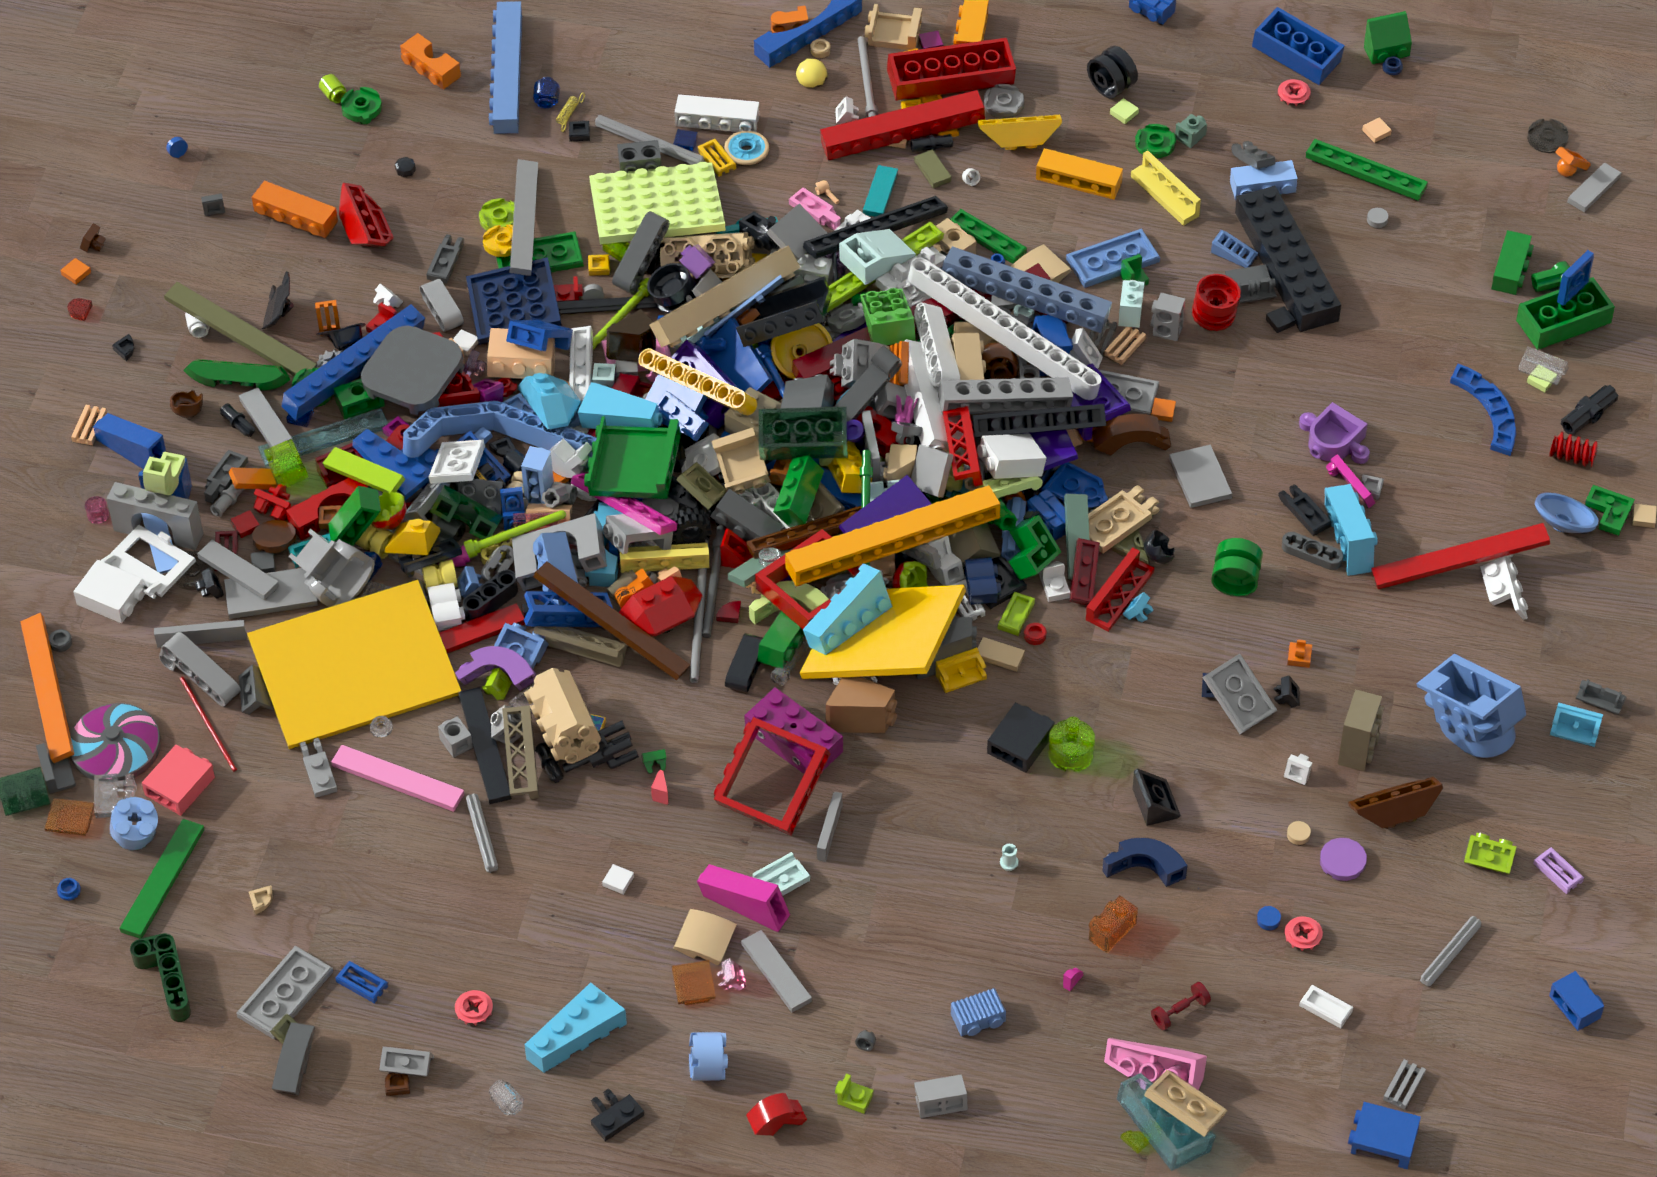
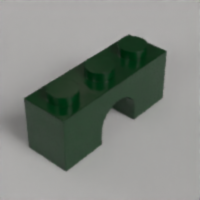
M446 485L442 488L430 510L431 513L448 522L451 519L465 522L470 527L469 533L482 540L493 536L503 517Z

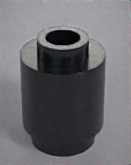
M518 450L509 451L503 458V466L512 474L517 471L522 472L521 465L525 455Z

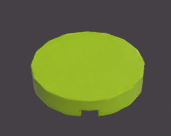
M502 198L486 202L482 206L481 211H479L481 226L487 231L496 225H501V227L513 225L514 202L511 200L508 202Z

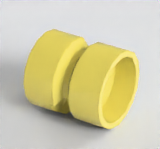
M370 524L355 544L365 550H370L372 554L383 559L388 556V553H385V548L393 532L387 529L374 528Z
M452 559L442 561L438 566L433 564L422 568L427 594V587L454 583L455 588L458 587Z

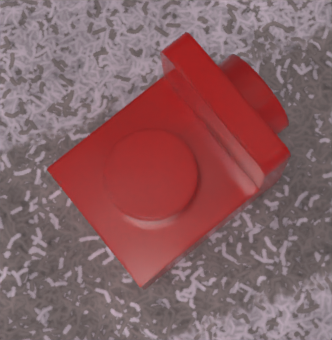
M573 276L574 284L554 285L557 302L579 300V296H583L582 284H578L577 276Z
M381 302L378 305L379 313L366 325V332L370 333L395 316L397 311L392 306H387Z

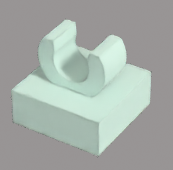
M594 363L592 382L611 388L615 382L616 364Z

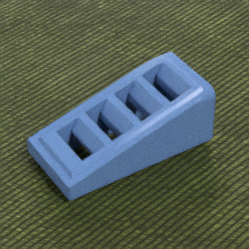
M1223 230L1218 233L1212 242L1211 253L1245 268L1250 267L1258 256V252Z

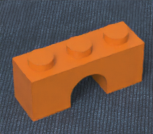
M419 33L400 45L402 61L416 69L420 75H424L432 84L438 85L443 90L461 77L460 63L447 53L438 58H432V43Z

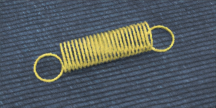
M584 92L581 93L578 101L575 100L574 96H570L556 118L559 124L562 120V132L565 131L567 121L579 101L580 103L583 102Z

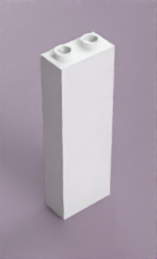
M905 339V342H909L908 384L904 385L907 396H911L913 399L912 407L915 400L919 398L913 411V418L915 424L922 427L921 436H919L920 443L950 453L944 417L938 397L940 387L932 385L921 342ZM961 415L950 417L949 421L956 424L961 419ZM957 431L952 437L959 440L964 434ZM960 447L955 454L962 456L967 450Z

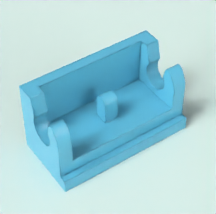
M1558 703L1550 735L1595 747L1603 714Z

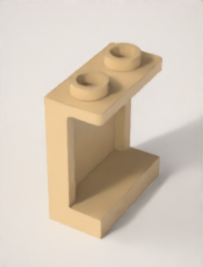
M874 4L873 11H869L868 23L870 25L865 27V37H868V46L900 50L916 49L922 24V8H914L913 15L909 16L879 12L878 4Z
M754 428L712 441L727 491L730 488L739 495L744 493L746 489L753 487L761 488L766 483L771 482Z

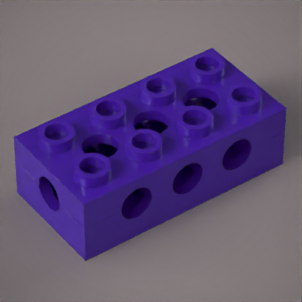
M687 339L671 357L676 361L738 388L701 347ZM707 398L702 407L709 417L705 421L719 429L725 423V413L730 408Z

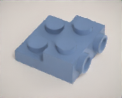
M505 623L494 646L515 651L534 669L535 664L540 663L548 646L545 636L535 634L534 631L532 634L526 632V628L517 623H513V625Z

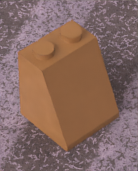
M842 677L826 703V724L836 732L886 733L888 727L893 726L897 718L895 713L897 705L895 690L863 677Z

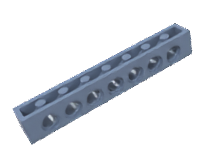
M953 246L943 262L942 270L967 287L1099 333L1102 332L1109 317L1111 301Z

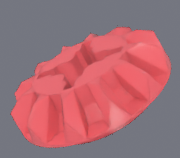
M1286 80L1278 88V96H1280L1282 102L1286 101L1287 105L1291 103L1295 106L1298 103L1304 104L1310 98V88L1301 80Z
M1296 917L1286 925V942L1291 943L1292 948L1297 947L1301 951L1308 948L1312 950L1314 946L1320 944L1323 936L1322 928L1312 918ZM1300 930L1303 931L1304 934L1308 933L1307 939L1303 936H1299Z
M467 991L456 1000L455 1012L458 1020L461 1019L465 1024L473 1023L476 1026L478 1022H485L487 1017L492 1015V1000L482 991ZM469 1003L471 1004V1006H478L479 1013L475 1012L474 1010L470 1011Z

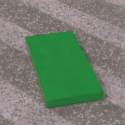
M576 231L534 238L532 261L548 257L551 272L584 267ZM511 256L496 257L498 269L510 266Z

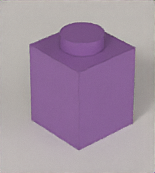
M699 244L693 247L689 245L681 253L683 257L679 260L696 279L702 277L716 263Z

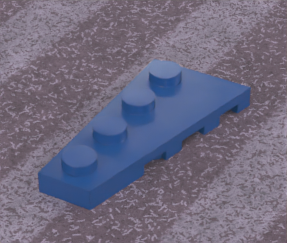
M366 429L353 439L352 446L365 460L404 476L405 481L397 490L405 497L404 501L430 481V469L413 458L407 457L401 450L370 430Z

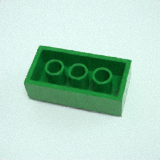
M1592 277L1565 305L1557 302L1559 290L1520 303L1516 321L1532 344L1539 350L1612 323L1615 306L1594 277Z

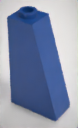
M107 413L93 426L98 442L142 469L145 468L149 457L161 459L163 452H166L162 434Z

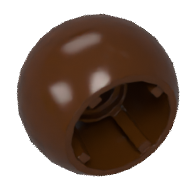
M999 342L984 345V351L981 353L982 360H985L987 369L984 373V380L1016 378L1019 372L1017 354ZM1002 368V370L994 372L996 369Z

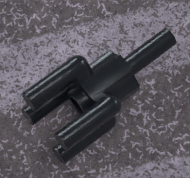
M621 720L599 730L598 733L601 740L598 751L573 764H563L564 771L567 773L591 762L593 768L607 762L608 767L614 769L639 758L636 749L617 758L614 757V754L633 746L629 731L608 741L606 740V737L626 729L623 721Z

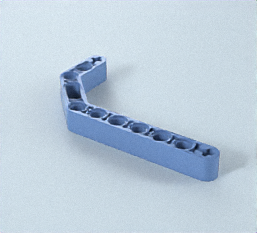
M489 401L428 409L404 431L403 454L411 458L419 457L441 436L463 434L470 430L476 432L482 426L488 431L494 430L546 450H550L563 438L575 450L586 442L592 446L593 441H596L597 438L569 427L547 429L537 415L499 401ZM592 450L588 454L589 457L593 456Z

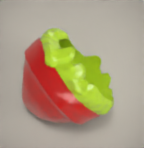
M383 492L379 496L381 512L371 525L374 528L395 529L403 521L404 515L407 512L404 501L405 497L398 492Z
M916 561L901 563L892 577L893 588L929 587L926 580V565Z

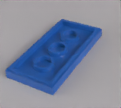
M731 317L712 336V338L722 337L727 341L726 349L711 351L708 355L740 390L745 392L751 387L761 393L773 381V378L753 346L743 347L736 329L740 325L735 318Z

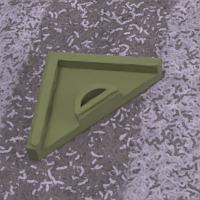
M1138 529L1112 547V551L1124 557L1133 547L1140 551V561L1149 565V559L1145 553L1144 543Z

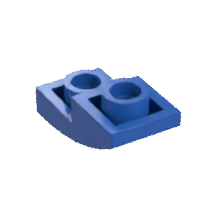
M522 487L500 489L505 531L526 524Z

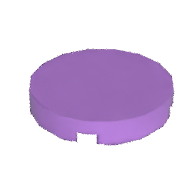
M1336 838L1330 840L1322 848L1320 865L1322 870L1326 874L1331 875L1332 878L1348 881L1356 879L1364 871L1367 855L1364 848L1358 842L1349 838Z

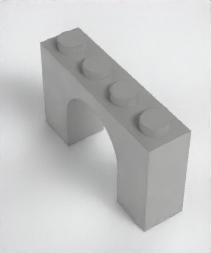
M114 482L106 498L113 529L116 532L130 534L140 525L142 521L141 513H147L162 519L169 525L172 530L175 546L196 550L204 534L197 501L154 493L143 488Z
M595 513L512 538L515 575L523 591L543 585L533 577L535 571L538 570V560L533 552V542L541 533L566 532L568 544L577 546L578 558L585 572L607 567L603 528Z

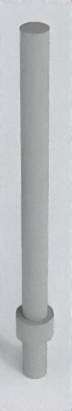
M860 36L858 38V47L867 104L865 112L867 117L878 115V109L874 103L866 39Z

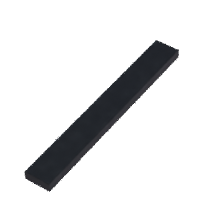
M933 196L804 241L803 248L812 257L817 259L839 251V243L856 233L890 229L894 232L945 214L948 211V206L937 196Z

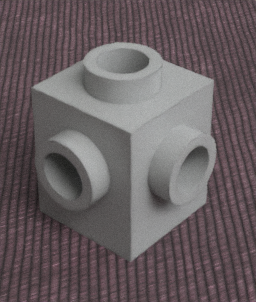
M506 705L494 712L490 719L491 738L505 743L502 708L511 707ZM521 713L508 715V722L515 727L522 720ZM515 733L510 739V743L512 744L521 736Z

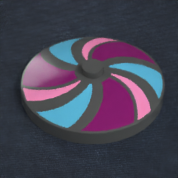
M125 703L106 704L89 711L77 721L70 733L74 749V755L71 756V760L74 766L87 778L103 783H118L139 776L156 760L161 746L159 729L153 717L145 710Z

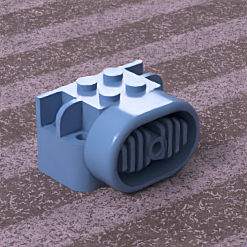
M1456 654L1450 656L1416 683L1418 688L1428 692L1425 695L1426 705L1434 709L1436 722L1440 724L1442 732L1466 753L1479 758H1490L1503 754L1514 744L1516 738L1514 726L1526 716L1521 686Z

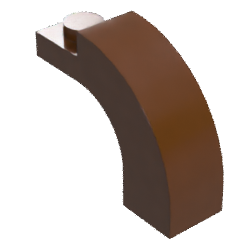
M1148 414L1118 416L1106 421V426L1097 427L1092 431L1094 448L1110 456L1124 445L1133 442H1146L1165 451L1171 447L1168 429L1159 425L1158 417Z

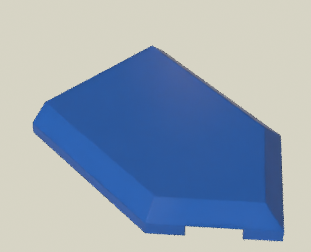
M1069 462L1062 464L1041 489V491L1048 489L1057 499L1063 502L1065 494H1086L1088 496V508L1100 506L1108 500L1101 478Z

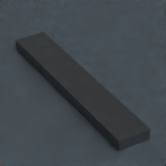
M477 687L458 692L468 731L472 736V744L489 805L511 800L512 797L510 796V789L496 740L491 738V723L481 688Z

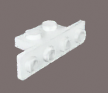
M1513 554L1500 557L1480 566L1490 603L1495 606L1512 598L1515 611L1523 620L1527 619L1526 610H1528V605L1521 596L1523 588L1516 578L1518 570L1511 561Z

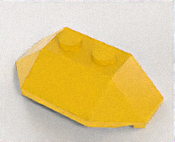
M1060 114L978 120L980 129L1001 148L1005 147L1006 150L1017 149V146H1025V148L1029 149L1037 148V145H1043L1062 124Z

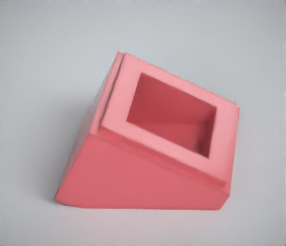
M660 770L651 786L652 799L655 802L668 805V791L664 772Z

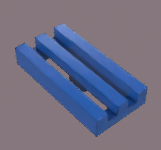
M351 961L344 966L335 978L337 983L374 1004L377 1001V997L383 994V989L386 990L388 987L387 981ZM351 970V971L355 972L356 974H358V975L364 977L365 979L371 981L372 983L378 985V987H375V986L369 984V983L366 982L364 979H362V978H360V977H357V976L351 974V973L348 972V971Z

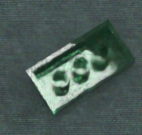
M847 407L759 409L760 460H789L807 455L812 459L848 458Z

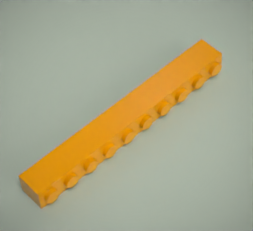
M989 485L977 488L973 491L956 495L952 498L935 502L934 504L917 508L913 511L875 522L872 525L785 553L786 570L797 587L862 565L863 563L865 564L999 519L1000 502Z

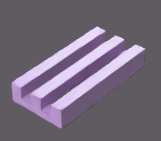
M1552 847L1534 859L1533 864L1565 894L1569 893L1571 888L1574 889L1578 883L1581 884L1584 880V877ZM1548 856L1551 857L1558 865H1555V864L1548 858ZM1563 869L1573 878V880L1563 872Z

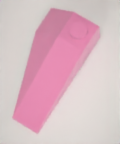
M1108 1038L1104 1062L1127 1077L1130 1076L1137 1080L1146 1089L1166 1070H1169L1199 1090L1204 1079L1207 1056L1185 1050Z

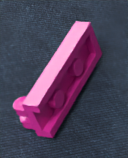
M1338 454L1330 459L1331 462L1326 466L1330 476H1336L1339 473L1348 484H1351L1352 489L1358 493V496L1368 508L1376 504L1371 493Z

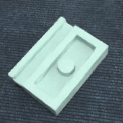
M792 852L753 873V878L777 884L782 896L810 881V875L798 859H795Z

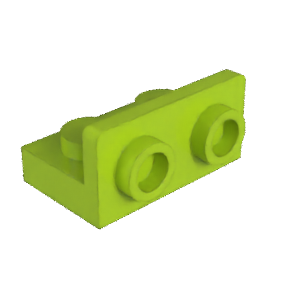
M1476 833V836L1471 835L1464 863L1510 875L1516 853V846H1512L1513 842L1505 839H1499V842L1489 840L1490 836L1482 833Z

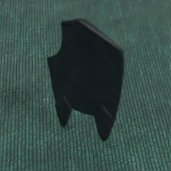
M288 271L285 272L282 285L277 289L276 286L272 285L263 328L261 329L274 326L281 316L284 317L294 307L293 303L288 299L290 295V274Z

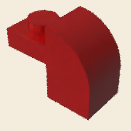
M778 1093L764 1098L746 1115L755 1135L773 1136L784 1124L802 1125L807 1120L799 1101L788 1099L786 1093Z

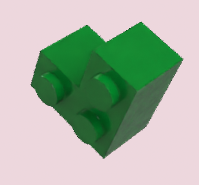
M1040 515L1021 521L1010 531L1011 536L1021 550L1009 561L1019 580L1038 574L1061 553L1060 548Z

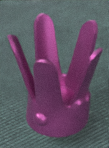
M896 395L897 414L895 415V421L912 423L913 411L919 398L915 400L912 407L913 399L911 396H907L902 411L901 398L899 395Z

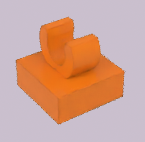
M1297 640V643L1290 642L1287 665L1310 668L1312 645L1306 644V640Z

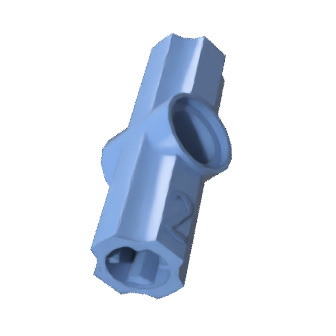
M1013 497L1007 502V509L1014 513L1018 519L1016 526L1023 521L1026 511V501L1020 497ZM1002 530L1003 544L1001 556L1010 561L1021 550L1011 536L1010 531Z

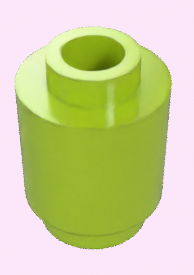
M333 74L325 75L321 78L319 82L320 90L331 102L341 103V99L346 93L344 85Z

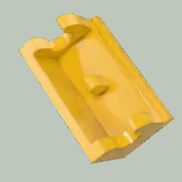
M976 647L936 661V677L944 692L948 693L987 679L984 670L986 665Z

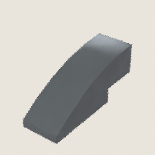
M291 1022L274 1076L272 1090L275 1092L299 1096L303 1073L306 1074L315 1026Z

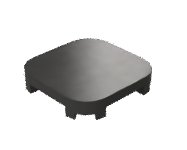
M413 326L398 327L384 338L361 372L363 387L370 398H383L409 408L410 414L418 415L419 411L438 407L440 405L438 399L457 372H463L465 366L462 350L454 341Z

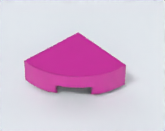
M1076 967L1073 970L1068 969L1064 973L1063 988L1071 991L1084 975L1083 971Z

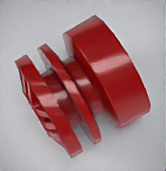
M1211 274L1202 278L1197 284L1192 306L1194 321L1200 327L1212 331L1224 330L1231 326L1235 320L1241 290L1238 284L1232 278L1223 274Z

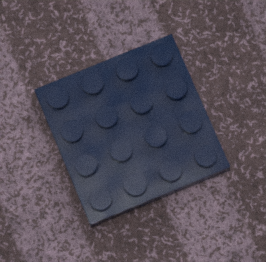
M548 257L532 261L531 276L510 273V266L466 276L479 345L489 343L491 328L508 329L510 320H540L562 326Z

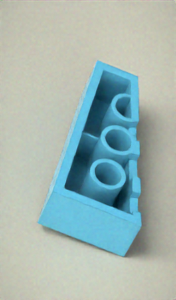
M589 983L524 1044L526 1059L544 1073L570 1058L572 1053L589 1047V1043L598 1038L603 1039L608 1036L609 1032L617 1027L620 1029L627 1024L626 1010L595 985Z

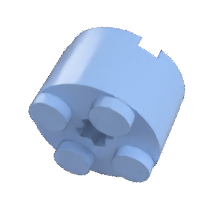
M129 797L118 801L111 815L110 834L122 848L139 850L153 840L158 824V815L153 803L139 797Z
M691 1032L689 1046H693L689 1054L691 1080H725V1068L728 1067V1056L724 1054L726 1033Z

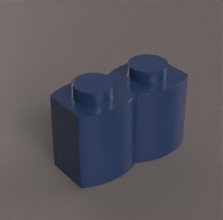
M991 557L965 560L964 572L970 605L996 603L998 595H1001V584L996 582L995 577H998L997 564H993Z

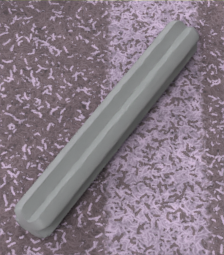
M475 793L467 795L466 802L485 869L489 873L497 871L498 864L479 797Z
M1475 916L1469 918L1421 975L1420 981L1422 984L1429 987L1435 982L1481 927L1480 919H1477Z

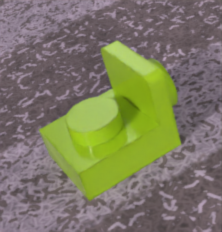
M846 1074L843 1081L839 1080L837 1083L835 1094H837L838 1105L865 1114L874 1095V1090L851 1082V1075Z

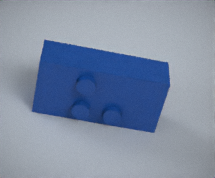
M1276 7L1255 30L1252 47L1318 85L1341 62L1345 46L1279 7Z

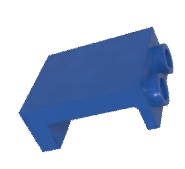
M510 320L506 342L546 351L548 338H555L556 348L569 350L573 329L540 320Z
M1364 1102L1362 1110H1356L1353 1124H1357L1356 1131L1351 1130L1348 1144L1352 1145L1351 1154L1355 1155L1357 1149L1391 1157L1399 1160L1398 1167L1408 1170L1421 1116Z

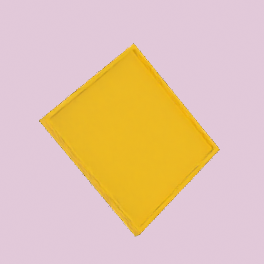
M949 585L887 589L892 607L827 655L811 649L800 671L801 678L818 679L927 674L966 593L965 586Z

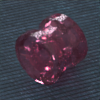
M93 496L85 502L87 518L91 523L101 524L108 519L109 512L104 498Z

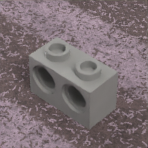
M1160 293L1158 301L1154 300L1151 310L1154 314L1150 326L1153 327V336L1178 341L1183 328L1185 298Z

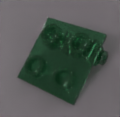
M41 767L0 778V798L5 816L51 804Z

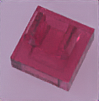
M731 959L722 962L723 970L717 972L716 975L720 979H725V981L720 983L719 987L724 990L734 987L738 991L745 988L746 982L742 967Z

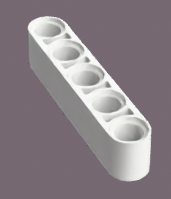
M922 302L919 303L915 308L914 318L932 385L940 387L941 381L960 380L942 308Z

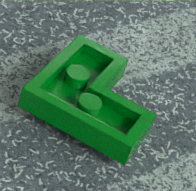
M1593 485L1585 505L1604 512L1598 529L1619 536L1635 499Z

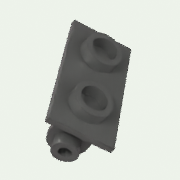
M1589 679L1581 681L1580 690L1576 696V699L1618 715L1626 700V696L1621 691L1618 692L1607 687L1606 689L1602 688L1601 685L1593 683Z

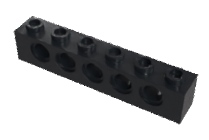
M1105 404L973 415L974 434L978 438L989 435L1106 426Z

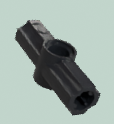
M1604 385L1592 396H1584L1580 399L1575 409L1562 418L1560 424L1567 434H1576L1589 422L1592 424L1596 423L1604 411L1618 400L1619 395L1614 387Z

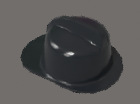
M358 323L338 330L320 332L316 335H328L334 347L339 351H344L363 338L362 327L366 324Z

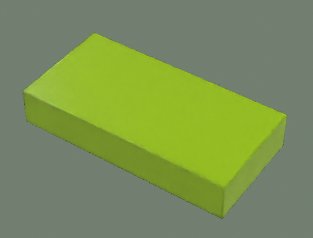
M1014 592L998 623V629L1019 636L1035 604V598Z

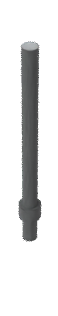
M722 525L717 527L716 539L713 540L712 545L714 553L702 631L704 638H710L721 567L720 547L726 527Z

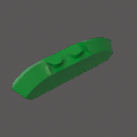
M196 359L183 370L193 380L211 387L216 386L217 380H220V384L228 385L232 384V381L241 382V386H253V383H255L256 388H259L260 391L278 388L291 380L287 371L282 366Z

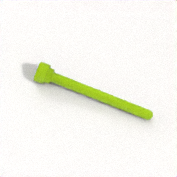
M645 278L639 284V291L593 337V350L607 336V328L623 320L644 297L651 296L647 289L649 278Z
M564 510L557 511L480 541L470 539L464 542L465 549L469 558L478 556L481 549L564 519L566 512Z

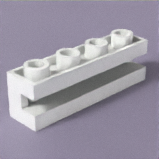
M678 94L675 108V126L732 132H756L760 116L759 102Z

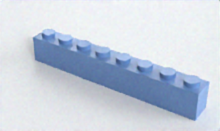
M521 1L497 2V10H493V22H496V25H492L493 37H496V39H492V51H495V54H491V64L494 66V69H491V81H494V83H490V95L493 98H490L489 103L490 111L493 110V113H489V125H493L494 134L518 133L522 7Z

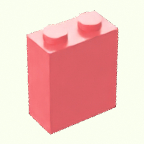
M175 745L142 782L144 794L181 816L215 778L213 765L206 758L201 759L194 755L188 748L183 749Z

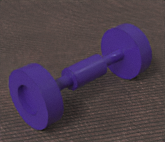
M850 420L844 424L842 433L847 441L855 442L862 457V451L865 450L863 440L865 429L860 421Z

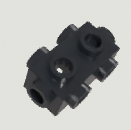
M753 211L739 220V233L748 232V236H753L754 243L758 249L765 248L770 251L773 248H780L766 233L776 222L774 216H769L766 219Z

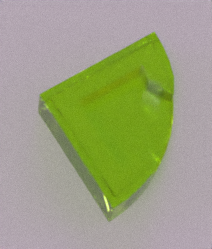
M1129 1130L1121 1134L1120 1138L1138 1154L1155 1139V1135L1148 1131Z

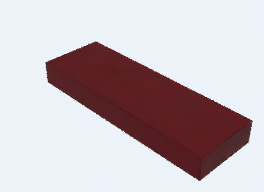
M1078 538L1069 602L1088 606L1093 599L1100 542Z

